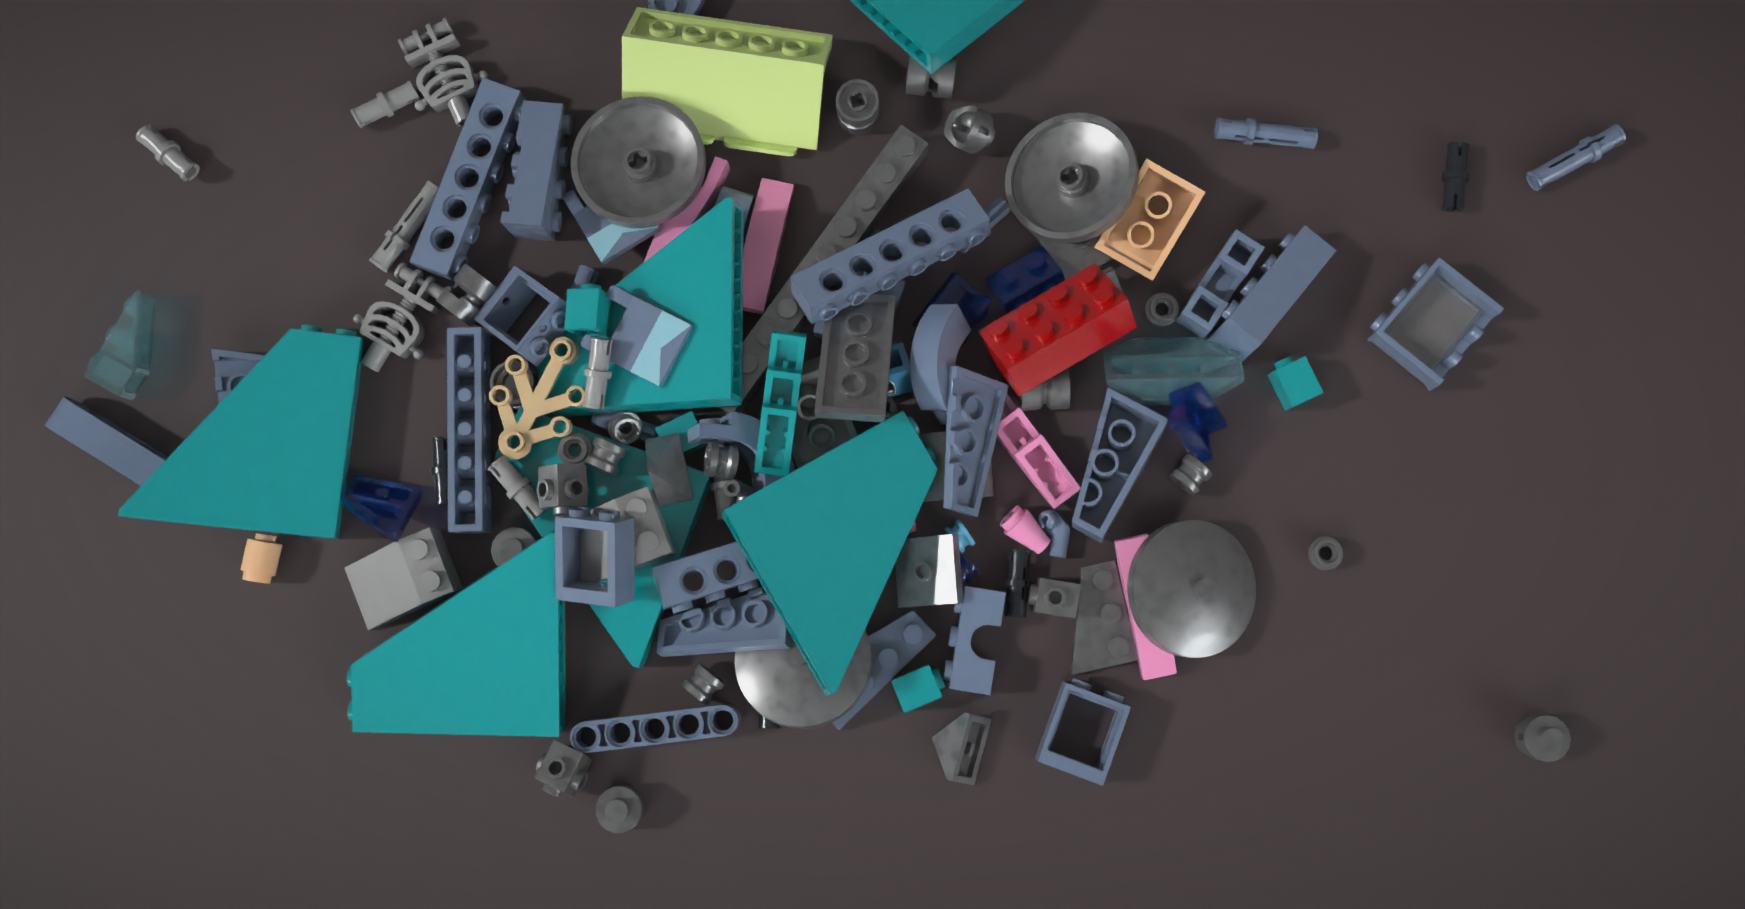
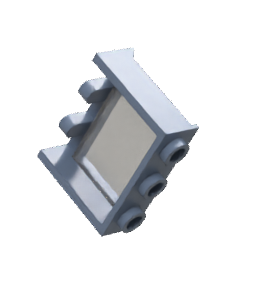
M1440 257L1431 265L1425 262L1412 276L1416 280L1414 285L1409 290L1403 287L1391 301L1395 307L1388 315L1382 312L1369 327L1374 332L1367 339L1424 383L1428 391L1438 387L1444 381L1442 377L1462 359V354L1469 345L1484 333L1483 329L1490 320L1499 315L1504 309Z

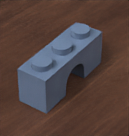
M1236 229L1222 247L1175 321L1199 337L1204 338L1212 330L1229 304V299L1247 276L1265 247Z
M964 586L963 603L954 604L953 612L959 613L958 626H951L948 646L954 647L952 661L946 660L943 680L949 681V689L985 695L991 694L995 661L978 657L972 650L971 637L980 626L992 625L1001 627L1006 592Z

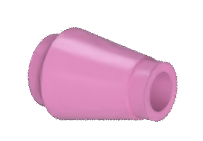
M1015 506L1000 523V526L1005 529L1004 534L1028 549L1033 550L1036 554H1040L1051 541L1027 508L1023 510L1020 506Z

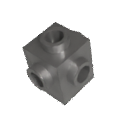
M553 464L538 467L536 491L539 498V509H553V515H563L569 513V508L588 506L587 465Z
M553 740L548 752L544 753L538 760L536 765L537 773L534 778L544 783L543 791L559 799L563 793L574 798L576 792L581 791L587 782V770L592 759L575 749Z

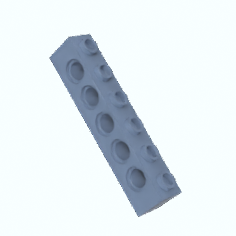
M482 78L409 261L418 269L454 281V277L463 265H467L468 257L466 254L470 244H474L479 236L480 226L478 224L482 214L487 213L490 208L492 188L494 183H498L501 180L504 171L502 163L506 153H510L515 145L516 135L514 133L519 123L523 100H526L520 90ZM503 115L499 125L490 126V121L494 116ZM491 145V150L486 156L478 157V151L482 146ZM479 175V180L475 186L466 187V181L469 177ZM466 205V213L460 218H454L456 208ZM448 236H454L453 245L448 249H442L443 240Z
M968 188L792 275L791 293L811 324L820 320L827 321L833 318L839 310L849 305H859L869 295L879 290H889L899 280L909 275L916 276L922 273L929 265L939 260L946 261L950 259L958 250L968 245L970 247L978 245L987 236L990 219ZM951 227L956 229V231H948L944 228ZM916 242H925L928 245L919 246ZM894 256L897 257L898 260L891 261L886 259V257ZM866 271L870 274L861 276L858 275L856 272ZM828 286H837L840 289L831 291L826 288Z
M482 327L447 328L448 532L456 534L492 533V473L487 470L492 464L491 401L489 399V392L491 390V334Z
M737 542L659 565L651 570L663 610L672 608L673 614L692 608V601L705 597L706 603L726 597L725 590L738 587L740 593L759 587L757 581L759 579ZM725 562L733 566L735 575L732 580L725 581L719 578L716 571L718 564ZM696 573L700 576L702 586L699 590L690 591L684 586L683 578L686 574Z

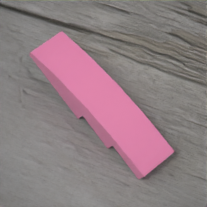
M715 156L703 187L701 186L691 204L676 217L658 225L661 231L654 235L644 262L710 211L731 170L727 160Z
M766 178L761 179L743 248V311L762 315L765 312L779 261V250L786 229V218L794 193V184Z
M1007 394L997 439L1050 506L1055 509L1081 488L1042 434L1036 431L1020 407H1017Z
M1147 533L1114 540L1122 592L1128 610L1129 622L1139 659L1140 674L1143 680L1177 674L1174 655L1159 649L1144 636L1137 626L1129 606L1127 593L1129 569L1138 548L1149 536Z

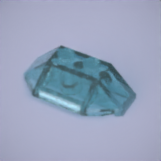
M1201 337L1132 338L1116 347L1113 351H1108L1103 355L1106 384L1118 393L1143 406L1205 405L1243 383L1245 378L1239 351L1227 350L1220 344Z

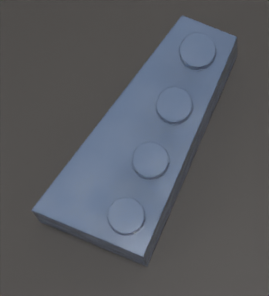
M523 100L516 135L517 145L521 146V150L513 154L511 162L515 182L514 184H507L505 197L508 199L509 212L502 211L500 221L515 238L555 241L556 232L561 230L562 214L558 212L559 199L563 200L562 196L566 190L565 180L562 179L563 167H567L569 163V149L565 147L566 136L571 135L573 128L572 115H569L562 103Z
M1306 225L1296 235L1291 231L1277 246L1282 250L1276 257L1271 254L1259 268L1263 274L1258 280L1252 277L1240 291L1244 295L1239 302L1233 300L1221 314L1224 320L1206 340L1208 344L1236 367L1262 344L1337 251Z
M1108 387L1074 511L1072 528L1100 543L1103 542L1164 433L1169 419Z

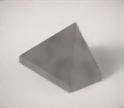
M679 433L645 440L647 471L659 506L662 507L693 500Z
M965 712L932 737L947 780L969 785L975 784L992 719Z

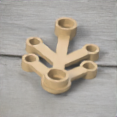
M567 337L556 338L550 344L549 354L551 359L534 392L527 373V360L519 355H511L506 359L505 369L509 374L513 375L524 410L518 423L510 403L513 398L511 390L508 387L497 385L489 392V399L494 405H497L504 427L499 436L498 445L503 455L510 459H522L531 452L533 444L553 437L564 438L572 432L571 421L562 416L553 418L547 426L531 430L537 417L570 406L581 407L584 402L585 389L580 386H571L567 389L566 393L547 399L563 366L573 364L579 356L578 345ZM565 344L568 348L567 354L560 357L557 354V349L560 345ZM519 359L522 367L519 371L514 372L511 365L513 361ZM500 390H504L506 393V398L502 402H498L496 399V393ZM580 390L582 399L574 403L571 395L574 391ZM559 421L566 423V430L563 433L556 431V424ZM517 435L520 439V445L517 448H512L510 440L513 436Z

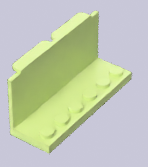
M637 7L622 35V99L640 96L653 97L675 105L693 121L705 145L712 144L714 140L723 141V145L727 148L781 156H794L798 148L817 150L823 77L832 48L833 35Z

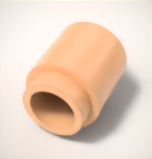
M256 533L255 539L247 538L240 569L244 571L243 580L270 584L272 576H276L282 550V544L276 543L277 536Z

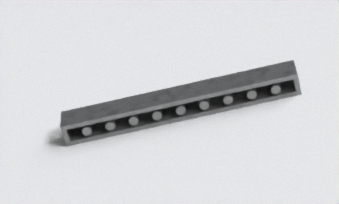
M900 125L792 275L867 239L871 229L875 228L927 156L928 143L903 125ZM791 277L743 341L742 405L718 407L726 414L730 412L741 413L765 380L772 330L799 333L808 320L791 293Z

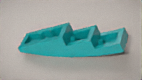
M772 330L755 473L778 476L789 474L807 334Z

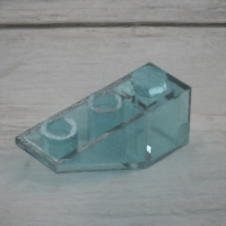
M136 290L134 295L126 300L123 306V313L117 323L108 329L104 344L99 352L94 354L89 360L88 370L83 377L116 396L134 400L151 370L156 298Z

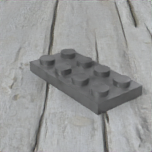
M871 294L863 303L856 306L849 305L839 310L833 318L824 321L814 411L815 418L885 422L896 295Z

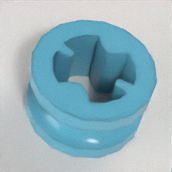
M959 519L955 521L953 528L946 527L944 529L947 535L958 534L959 552L961 554L965 551V546H973L975 544L973 538Z

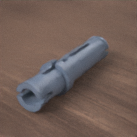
M1218 117L1214 128V138L1243 141L1244 145L1266 143L1314 149L1318 140V129L1314 127L1256 122L1254 118H1247L1245 121Z
M1614 124L1593 137L1588 136L1581 139L1576 147L1527 172L1526 179L1533 190L1539 191L1546 185L1569 174L1588 162L1595 163L1601 159L1602 154L1626 142L1624 130L1619 125Z

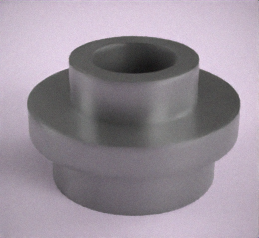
M1167 293L1154 294L1145 305L1147 319L1156 326L1170 325L1175 321L1179 313V305L1176 299ZM1156 306H1165L1167 314L1164 316L1157 314Z
M629 410L617 412L608 423V432L611 438L624 444L636 441L642 431V422L639 416ZM622 423H630L627 429H619Z
M571 433L567 437L562 438L558 445V455L564 464L585 465L586 462L584 461L587 455L593 452L590 440L580 433ZM579 444L582 448L581 454L573 457L570 453L571 447Z
M1328 536L1319 537L1310 544L1308 558L1317 569L1331 570L1341 563L1343 549L1336 539ZM1322 547L1327 548L1330 552L1327 560L1322 559L1319 555Z

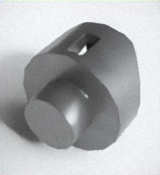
M975 106L958 108L949 114L945 123L944 134L953 146L970 154L977 153L984 147L989 146L994 139L993 118L990 113ZM958 125L963 126L962 131L956 129Z
M511 527L505 529L495 537L492 543L491 554L493 561L499 566L538 539L533 533L523 528Z
M1544 714L1532 715L1523 719L1516 726L1514 734L1516 746L1523 754L1531 759L1544 762H1553L1564 757L1569 750L1571 742L1570 732L1565 723L1557 717Z
M617 784L605 790L596 804V817L599 824L605 830L613 833H624L633 829L642 820L644 814V802L641 794L635 787L629 784Z

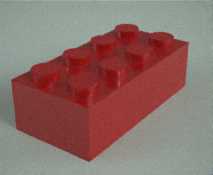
M1094 263L978 332L992 362L1017 395L1021 396L1137 328L1126 296Z

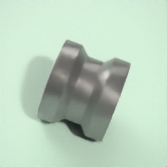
M595 437L593 441L595 448L592 454L587 455L584 462L617 475L619 470L617 464L620 458L625 457L627 450Z
M709 442L704 456V475L713 477L715 474H722L726 479H733L736 475L739 461L738 446L720 447L717 443Z
M1186 454L1182 458L1181 466L1178 469H1173L1168 475L1181 489L1195 496L1199 492V485L1203 481H1208L1212 473L1198 459L1190 454Z
M698 663L695 667V674L691 678L685 679L682 683V686L690 694L705 705H709L712 701V694L716 690L722 689L725 685L721 678L701 663Z

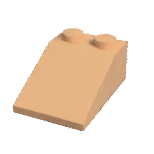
M1146 158L1139 170L1138 186L1131 205L1118 222L1102 233L1094 248L1153 281L1204 196L1205 191Z

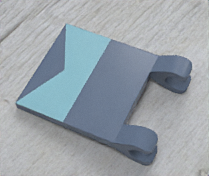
M574 190L562 196L603 266L661 231L658 225L647 228H626L614 225L597 216L588 206L584 207Z
M613 285L609 288L606 297L627 309L611 337V340L614 341L610 362L662 387L693 326ZM586 334L581 341V346L590 351L592 336Z

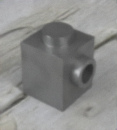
M1038 578L1037 584H1031L1029 589L1028 604L1033 605L1032 612L1076 619L1081 584Z

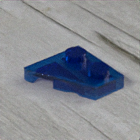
M356 474L343 496V505L390 540L398 542L422 498L421 488Z

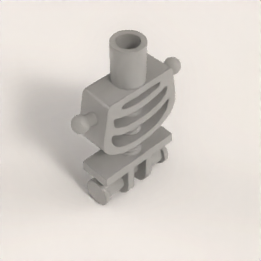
M444 17L442 18L443 21L437 24H426L427 32L420 35L418 30L415 29L412 31L413 35L403 40L400 38L398 42L406 55L404 57L412 69L430 61L416 78V85L424 98L415 102V108L421 111L426 105L430 104L437 113L449 108L456 125L463 127L470 111L467 99L476 95L478 91L477 81L482 80V78L487 79L488 73L481 70L475 74L471 65L462 56L448 55L443 57V54L461 46L453 34L448 20ZM450 33V35L439 40V37ZM431 38L433 43L426 46L424 41ZM419 47V50H416L409 54L410 51Z
M400 263L395 270L394 277L405 280L406 284L404 287L389 279L385 285L404 296L405 299H402L401 305L380 301L370 306L365 317L361 314H356L353 317V321L356 324H362L360 333L373 340L360 363L379 372L391 352L404 359L408 358L411 353L414 358L421 359L424 353L417 347L424 339L425 330L420 320L411 311H414L413 308H416L415 305L418 304L437 315L440 309L426 300L429 295L437 300L446 287L436 284V279L431 276L423 280V271L419 269L414 271L407 267L406 263ZM418 285L421 286L417 294H413ZM385 311H395L391 318L381 315ZM408 319L413 325V333L404 327ZM378 323L388 324L385 329L376 327ZM399 331L405 337V342L398 338L397 334H399Z

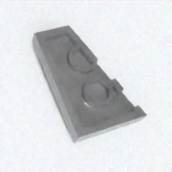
M1115 560L1081 567L1079 576L1081 589L1074 632L1071 675L1139 660Z

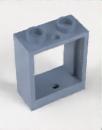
M514 266L473 319L538 367L549 353L550 344L556 338L561 337L566 331L564 329L566 302ZM538 294L550 304L522 340L518 342L506 332L535 295ZM507 297V301L503 303V299Z
M572 507L569 508V513L555 517L556 600L608 607H618L634 601V517L620 516V511L602 510L599 511V514L590 513V508ZM580 528L607 531L608 583L580 580Z
M1075 678L1072 679L1071 684L1062 681L1035 759L1043 764L1103 786L1131 707L1122 704L1125 697L1107 690H1105L1103 696L1090 692L1091 684ZM1070 693L1115 710L1096 766L1050 750Z

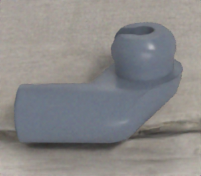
M1046 510L1041 512L1038 517V523L1052 538L1049 556L1066 558L1070 537L1069 525L1056 511Z

